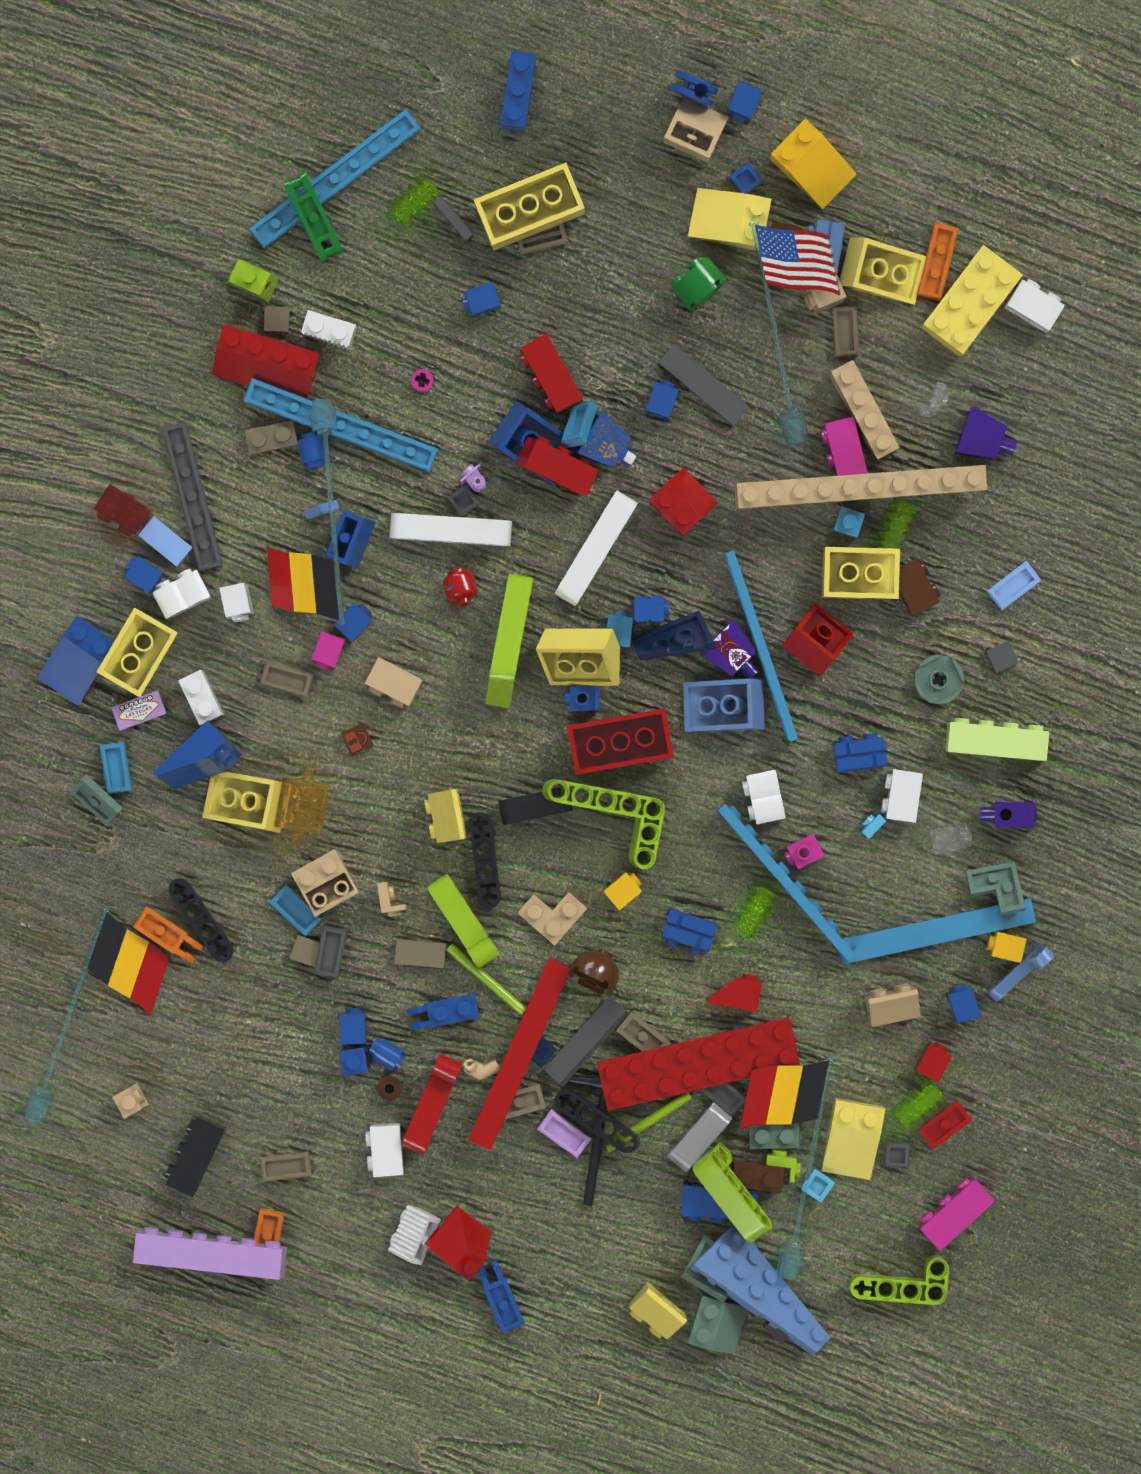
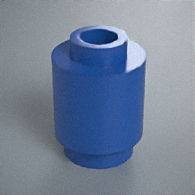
M315 432L301 435V440H298L297 444L302 465H305L306 470L324 467L326 456L322 437L316 436Z
M378 1037L367 1055L372 1057L371 1060L389 1071H392L393 1068L398 1070L405 1059V1056L401 1055L404 1051L403 1049L384 1038L381 1040Z

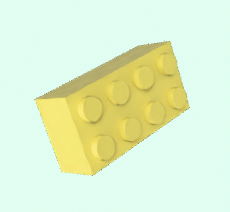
M567 163L474 199L475 208L493 251L585 214L584 205Z
M983 245L921 328L957 356L961 357L1023 274Z

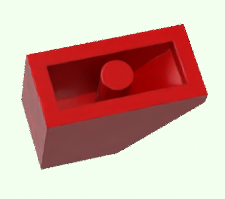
M743 973L742 978H734L709 995L707 1003L757 1012L762 982L757 981L758 976Z

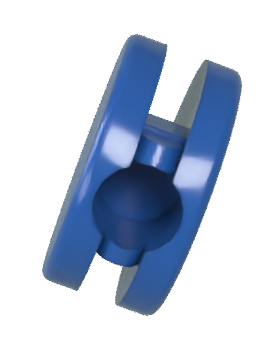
M677 70L675 77L684 81L685 84L682 87L671 83L669 89L682 97L710 108L713 101L708 99L710 93L717 95L718 87L696 76Z

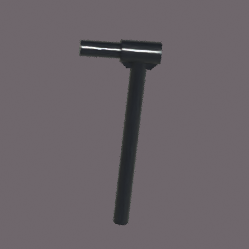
M574 1074L569 1079V1084L593 1087L596 1093L600 1094L598 1107L607 1112L599 1076L589 1077ZM605 1121L602 1123L601 1126L603 1133L605 1128ZM593 1134L583 1204L593 1206L603 1141L596 1134Z

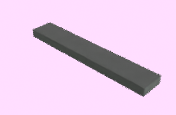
M187 422L162 427L198 570L202 572L221 567L223 562Z

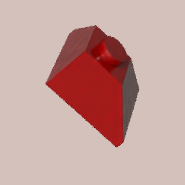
M456 1205L425 1244L453 1270L469 1281L485 1262L491 1231Z

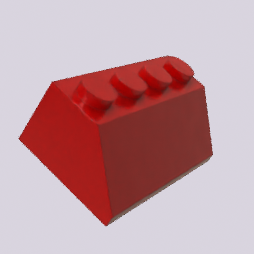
M224 324L216 348L212 375L247 386L250 385L253 378L308 399L321 356L317 352Z

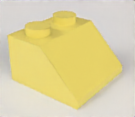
M648 1282L628 1304L631 1309L629 1314L640 1323L643 1320L650 1325L649 1331L659 1339L663 1336L668 1340L687 1321L686 1313Z

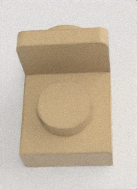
M388 881L377 883L381 913L387 912L388 917L403 915L402 910L407 909L406 904L391 905V901H395L394 887L389 886Z

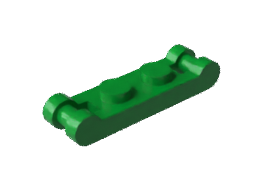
M304 171L298 174V178L291 181L288 179L282 183L320 262L323 263L328 260V257L334 254L338 256L344 253ZM304 186L307 193L298 196L295 190ZM329 238L331 245L323 249L320 242Z

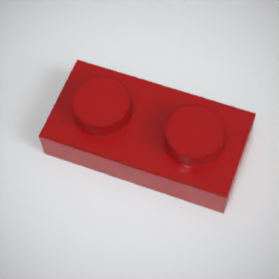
M956 1099L920 1126L918 1131L930 1147L935 1149L972 1121V1118Z

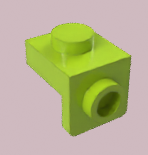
M775 1149L772 1150V1153H766V1165L789 1168V1183H794L795 1178H799L801 1163H797L796 1156H788L787 1151Z

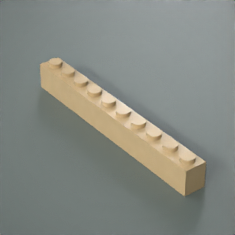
M986 465L734 484L736 509L987 490Z

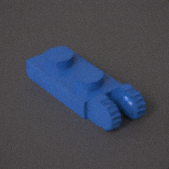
M475 993L428 1002L426 1005L407 1009L408 1015H416L427 1011L429 1017L427 1021H417L410 1024L411 1030L428 1026L432 1028L479 1018Z
M497 1260L491 1261V1266L498 1280L489 1283L483 1266L478 1269V1273L500 1330L504 1333L525 1324V1321L506 1277L503 1276Z

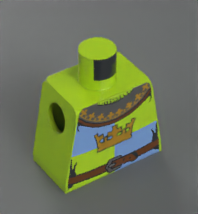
M238 259L231 270L226 284L269 303L279 280L271 273Z

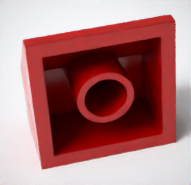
M685 468L681 469L648 501L682 538L718 504Z
M815 603L781 646L820 677L837 658L854 633Z

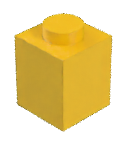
M625 872L603 892L620 911L642 892L639 888L642 883L634 873L629 876Z
M995 931L994 936H989L987 950H990V956L1021 963L1027 939Z

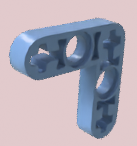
M1037 944L1022 958L1021 963L1017 962L987 993L995 1002L999 1001L1032 969L1040 970L1054 957V954L1047 946Z

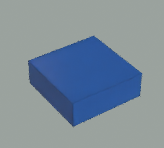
M749 162L728 177L739 193L748 194L763 184L762 179Z

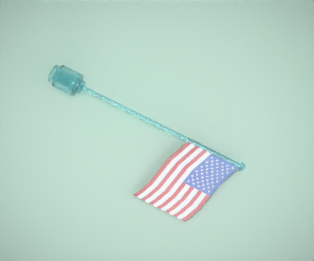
M752 220L749 226H752L788 409L783 410L784 415L779 416L783 437L787 440V445L798 444L807 441L806 435H808L804 411L799 412L798 407L793 408L768 284L796 290H823L841 295L830 237L827 234L812 230H779L757 225L759 223L756 220Z

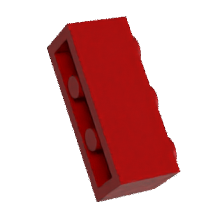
M547 333L521 347L523 354L519 355L525 368L530 367L533 371L534 376L531 379L537 390L543 389L547 396L543 400L550 412L554 410L558 415L583 401L582 395Z
M537 436V439L527 437L516 465L577 495L587 497L599 471L591 466L593 462L581 456L576 459L571 456L572 451L558 446L556 449L550 446V440L541 436Z

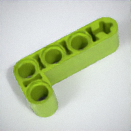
M447 873L427 886L431 896L466 947L468 954L478 969L500 956L498 949Z
M719 1143L699 1157L693 1165V1171L741 1235L748 1242L752 1243L770 1231L772 1223L729 1167L732 1162V1155L725 1145Z
M931 1255L925 1261L923 1279L855 1274L849 1279L848 1287L855 1298L863 1300L940 1305L947 1297L949 1266L941 1256ZM939 1261L943 1264L941 1272L932 1273L930 1271L932 1263ZM859 1281H862L865 1286H872L871 1281H874V1294H871L870 1288H862L861 1292H858L854 1285H859ZM884 1282L891 1284L892 1288L888 1294L879 1293V1286ZM909 1284L915 1285V1294L905 1296L903 1293L905 1286ZM933 1286L941 1288V1293L937 1298H930L928 1296L929 1289Z

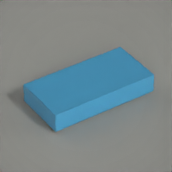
M593 401L572 406L561 440L564 448L586 444L597 410V405Z
M125 741L100 745L107 794L132 791Z
M287 884L269 902L304 936L322 920L320 915L314 916L309 905Z

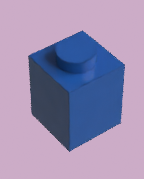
M739 82L727 111L731 115L730 118L739 123H744L745 121L750 123L762 90Z
M493 281L466 290V298L462 299L466 313L471 312L473 317L501 308Z
M661 380V383L655 382L645 413L669 420L679 392L678 389H675V384L665 380Z
M140 556L136 560L132 558L124 569L127 572L124 577L149 594L153 593L156 588L155 586L160 583L165 575Z
M353 603L341 616V621L338 620L334 626L354 643L373 622L369 617L372 613L362 603L358 607Z
M960 984L951 987L952 992L946 993L956 1023L981 1016L972 987Z
M346 1008L345 1013L340 1014L341 1045L366 1044V1012H360V1008Z
M366 1046L341 1049L339 1051L343 1076L369 1071Z

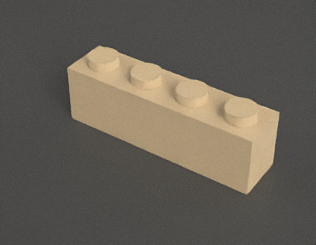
M852 360L831 371L829 376L851 417L854 416L856 427L874 461L876 462L897 451L900 447L854 361Z

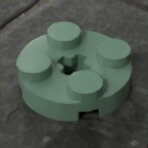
M933 655L927 657L914 672V686L921 698L932 704L951 702L959 695L963 687V670L957 661L948 656ZM937 672L939 675L944 674L946 678L943 680L944 685L941 687L932 682L935 678L934 674Z

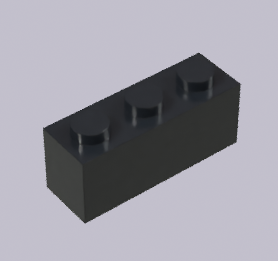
M201 1115L196 1120L191 1119L186 1129L189 1136L186 1142H180L175 1153L179 1157L175 1165H169L164 1176L168 1179L166 1185L193 1198L226 1127Z

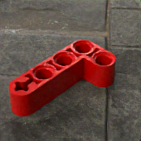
M439 1054L401 1146L424 1155L463 1063Z

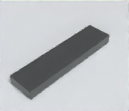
M673 344L658 361L659 365L733 427L749 409L745 402L677 345Z
M609 996L544 1070L563 1087L629 1012L614 998Z

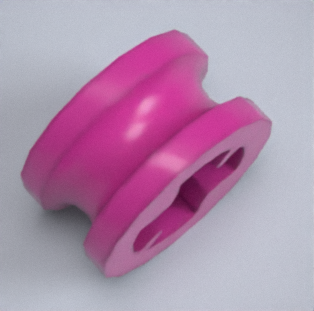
M426 369L416 370L411 377L412 386L422 392L429 390L433 384L432 374ZM420 373L426 374V379L429 380L428 385L424 384L425 387H419V382L415 381L417 375L420 377Z

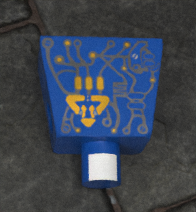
M599 411L595 413L586 444L575 446L572 451L575 454L612 468L616 466L618 460L630 466L636 458V453L626 448L631 437L606 414Z

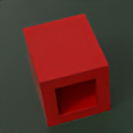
M935 1042L934 1046L927 1043L914 1070L939 1083L952 1058L947 1053L949 1048Z

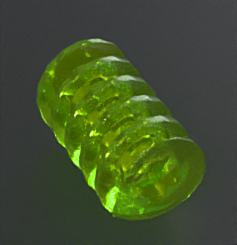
M419 176L414 178L417 186L411 183L407 185L410 193L404 190L400 192L403 200L397 197L393 199L396 207L390 204L386 206L388 212L405 229V222L411 225L414 224L411 218L412 215L418 218L421 217L418 211L419 208L425 211L428 210L425 204L426 201L434 204L433 194L439 197L442 196L440 191L425 176H423L424 179Z
M893 498L898 504L889 505L890 510L894 513H886L885 517L890 522H882L881 526L886 531L878 532L877 535L882 541L876 540L874 544L881 548L904 551L905 548L900 544V541H909L904 532L913 531L908 526V523H916V520L911 515L920 514V511L906 501Z
M751 886L755 896L746 895L750 904L742 903L741 907L745 910V913L737 912L736 914L741 921H732L731 924L736 930L758 941L753 936V933L762 934L758 924L767 925L763 916H772L767 908H776L777 905L772 899H781V897L762 886Z
M929 1079V1086L925 1083L920 1084L922 1092L916 1089L913 1090L914 1099L909 1096L905 1097L907 1105L901 1102L898 1103L899 1112L894 1109L890 1110L905 1128L915 1131L914 1121L923 1124L924 1121L921 1115L930 1118L929 1108L936 1111L939 1110L937 1101L944 1105L946 1104L942 1093Z

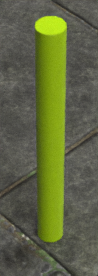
M453 943L446 949L451 956L519 1015L523 1014L526 1007L482 968L478 969L475 963Z
M689 1092L683 1093L630 1129L640 1134L693 1098ZM618 1135L613 1140L616 1141V1138L620 1137L626 1143L627 1141L632 1139V1137L629 1136L625 1138L621 1135ZM609 1143L605 1144L609 1153L616 1149Z

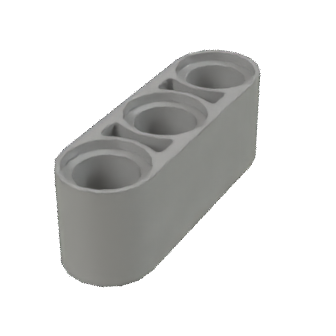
M712 1102L672 1147L667 1157L684 1172H687L732 1120V1117L715 1102Z

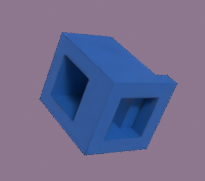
M569 686V691H565V706H570V711H600L599 686ZM579 694L587 696L585 703L578 702L577 696Z

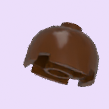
M599 949L598 952L591 950L581 953L568 971L571 978L574 975L580 978L578 981L580 985L599 994H603L606 990L608 995H611L619 980V969L611 959L612 955L603 949Z

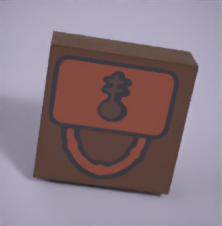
M363 723L341 733L351 756L374 745Z

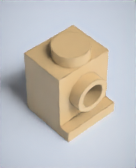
M138 1083L112 1097L124 1119L149 1105Z

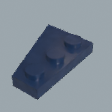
M700 611L631 638L640 661L716 649L715 642Z

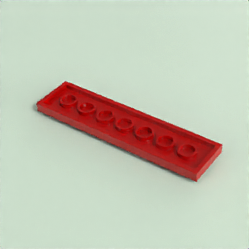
M784 1017L597 1061L596 1064L606 1109L611 1111L750 1078L751 1070L772 1065H800L790 1017Z

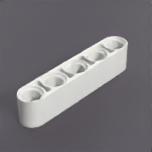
M619 491L615 492L554 594L576 607L638 503Z
M391 513L389 538L511 546L512 521Z

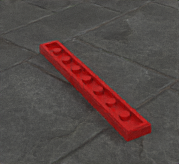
M551 958L548 959L468 1141L492 1150L569 976V966Z

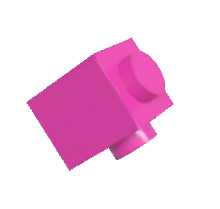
M810 834L786 846L788 852L784 854L790 867L795 865L796 869H800L825 856L814 834Z

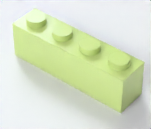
M954 718V722H948L945 752L1047 761L1049 731H1043V726L1028 725V729L1018 728V723L1004 722L1003 727L994 726V721L979 720V725L969 724V719Z

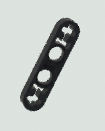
M478 812L471 817L469 824L478 899L483 907L494 908L499 904L501 894L493 827L489 815L484 812ZM478 816H482L483 820L488 821V825L484 826V834L490 832V838L480 837L475 839L474 834H480L479 828L473 824L478 820ZM480 841L489 842L491 850L487 855H481L477 852L476 846ZM485 865L491 866L494 870L493 877L488 880H484L479 874L480 868ZM495 881L496 887L491 886V893L496 894L497 899H493V904H488L487 900L482 899V896L487 893L486 887L481 889L480 883L489 884Z
M184 878L173 880L169 885V894L209 953L216 961L225 962L229 960L234 954V947L195 889ZM175 884H185L187 887L184 890L185 894L189 897L192 893L194 898L182 905L180 901L185 899L181 894L176 895L174 893L176 890ZM198 903L200 905L201 913L199 916L192 917L188 914L187 908L189 904ZM211 923L214 925L215 934L212 937H205L202 934L201 929L204 924ZM219 934L223 938L218 940L221 946L227 945L229 947L226 951L227 957L223 955L218 956L216 954L219 950L217 945L214 943L211 947L208 943L215 940Z
M564 1089L556 1094L555 1105L560 1111L619 1151L631 1153L639 1148L640 1138L635 1131L576 1091ZM570 1095L571 1102L578 1104L581 1101L582 1104L573 1113L572 1111L575 1107L570 1104L564 1106L562 1096ZM584 1107H589L593 1111V1118L590 1121H585L581 1117V1111ZM604 1121H610L613 1124L614 1131L612 1134L606 1135L602 1132L601 1126ZM620 1128L623 1130L620 1133L621 1136L625 1138L632 1137L631 1142L633 1146L625 1147V1141L620 1137L616 1138V1141L613 1140L619 1133Z

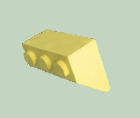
M134 607L98 668L97 673L140 697L178 632Z
M613 629L544 630L536 651L550 685L618 686L620 646Z

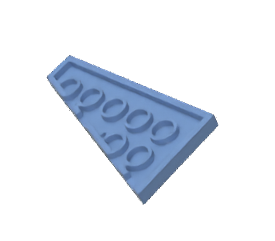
M734 1224L689 1267L695 1273L700 1272L707 1277L706 1281L713 1286L716 1284L726 1291L727 1296L757 1317L760 1315L768 1320V1325L774 1329L779 1328L788 1335V1339L809 1354L817 1353L831 1338L754 1243L748 1242Z

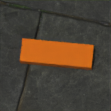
M934 223L917 296L941 301L959 228Z

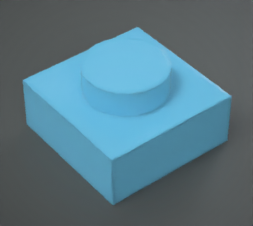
M871 814L862 822L861 825L864 828L860 832L867 839H870L886 820L880 814H877L875 817Z
M814 1168L800 1188L822 1203L835 1182Z

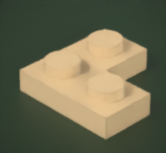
M568 892L557 906L551 910L533 894L517 913L555 946L586 911L587 907Z

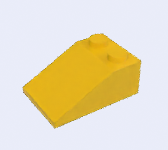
M806 118L769 157L822 210L857 175L829 141Z

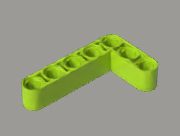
M510 573L508 575L489 675L486 705L510 709L532 589V577Z
M550 779L543 785L542 793L547 800L635 817L628 860L632 866L640 869H649L654 865L665 813V806L661 800L558 779ZM555 784H558L561 788V793L554 798L551 794V789ZM582 788L585 797L582 801L578 802L575 798V793L578 789ZM603 793L608 795V803L605 806H601L599 803V797ZM629 797L632 801V806L629 810L625 811L623 801ZM653 802L656 810L652 815H649L646 808L649 803ZM648 826L651 830V835L648 839L644 840L642 830ZM641 851H644L646 853V860L644 863L639 864L637 856Z

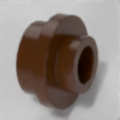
M394 1076L383 1077L377 1086L378 1094L387 1101L397 1099L402 1092L400 1080ZM387 1084H392L394 1086V1091L392 1093H388L385 1091V1086Z

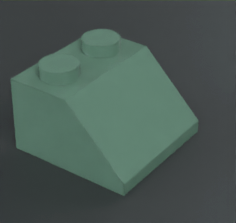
M701 1292L688 1333V1344L711 1351L735 1354L748 1310L737 1302L726 1299L723 1303L710 1294Z

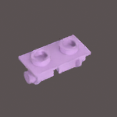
M471 464L461 473V485L463 486L467 483L475 492H482L486 487L485 479L479 472L481 470L479 464L476 467Z

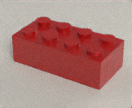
M665 708L567 726L575 775L674 757Z

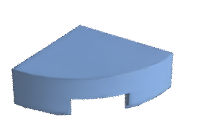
M335 500L316 505L305 510L304 513L306 519L310 520L322 514L337 511L340 507L338 501Z

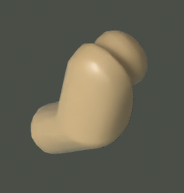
M467 1059L463 1063L464 1072L478 1080H483L497 1073L500 1069L496 1059L485 1065L473 1059Z

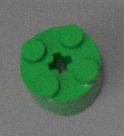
M697 257L688 266L690 271L687 274H680L670 283L673 287L672 292L692 313L698 309L696 306L700 302L702 304L706 303L723 286L721 282L728 280L726 275L709 257Z

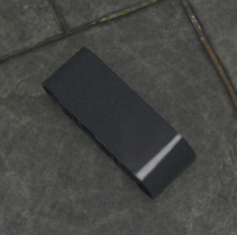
M561 788L551 790L554 798L561 793ZM542 792L498 801L503 825L573 811L572 805L547 800Z

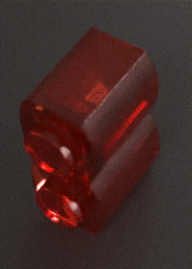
M112 484L108 485L94 507L99 512L97 514L98 518L108 524L111 520L120 525L117 530L128 537L132 534L138 536L154 512Z

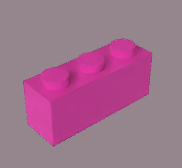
M854 416L825 423L823 425L824 430H821L820 433L823 445L828 444L830 454L826 455L829 469L834 468L836 476L868 474Z
M973 1176L970 1179L964 1178L956 1186L958 1190L953 1195L947 1194L938 1202L939 1207L933 1213L928 1211L919 1220L921 1222L918 1225L919 1229L939 1251L946 1247L995 1202Z

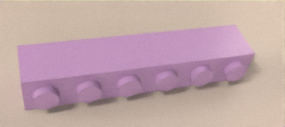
M144 1227V1231L137 1232L135 1236L133 1263L280 1280L285 1275L287 1247L280 1246V1242L266 1241L265 1244H257L256 1239L241 1238V1242L231 1241L232 1237L217 1235V1238L213 1239L207 1238L205 1233H192V1236H186L180 1230H168V1233H160L158 1228Z

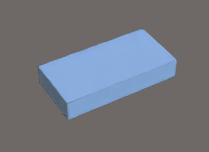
M155 516L138 535L176 567L193 549Z
M1025 561L986 592L1002 611L1039 583L1041 579L1029 563Z

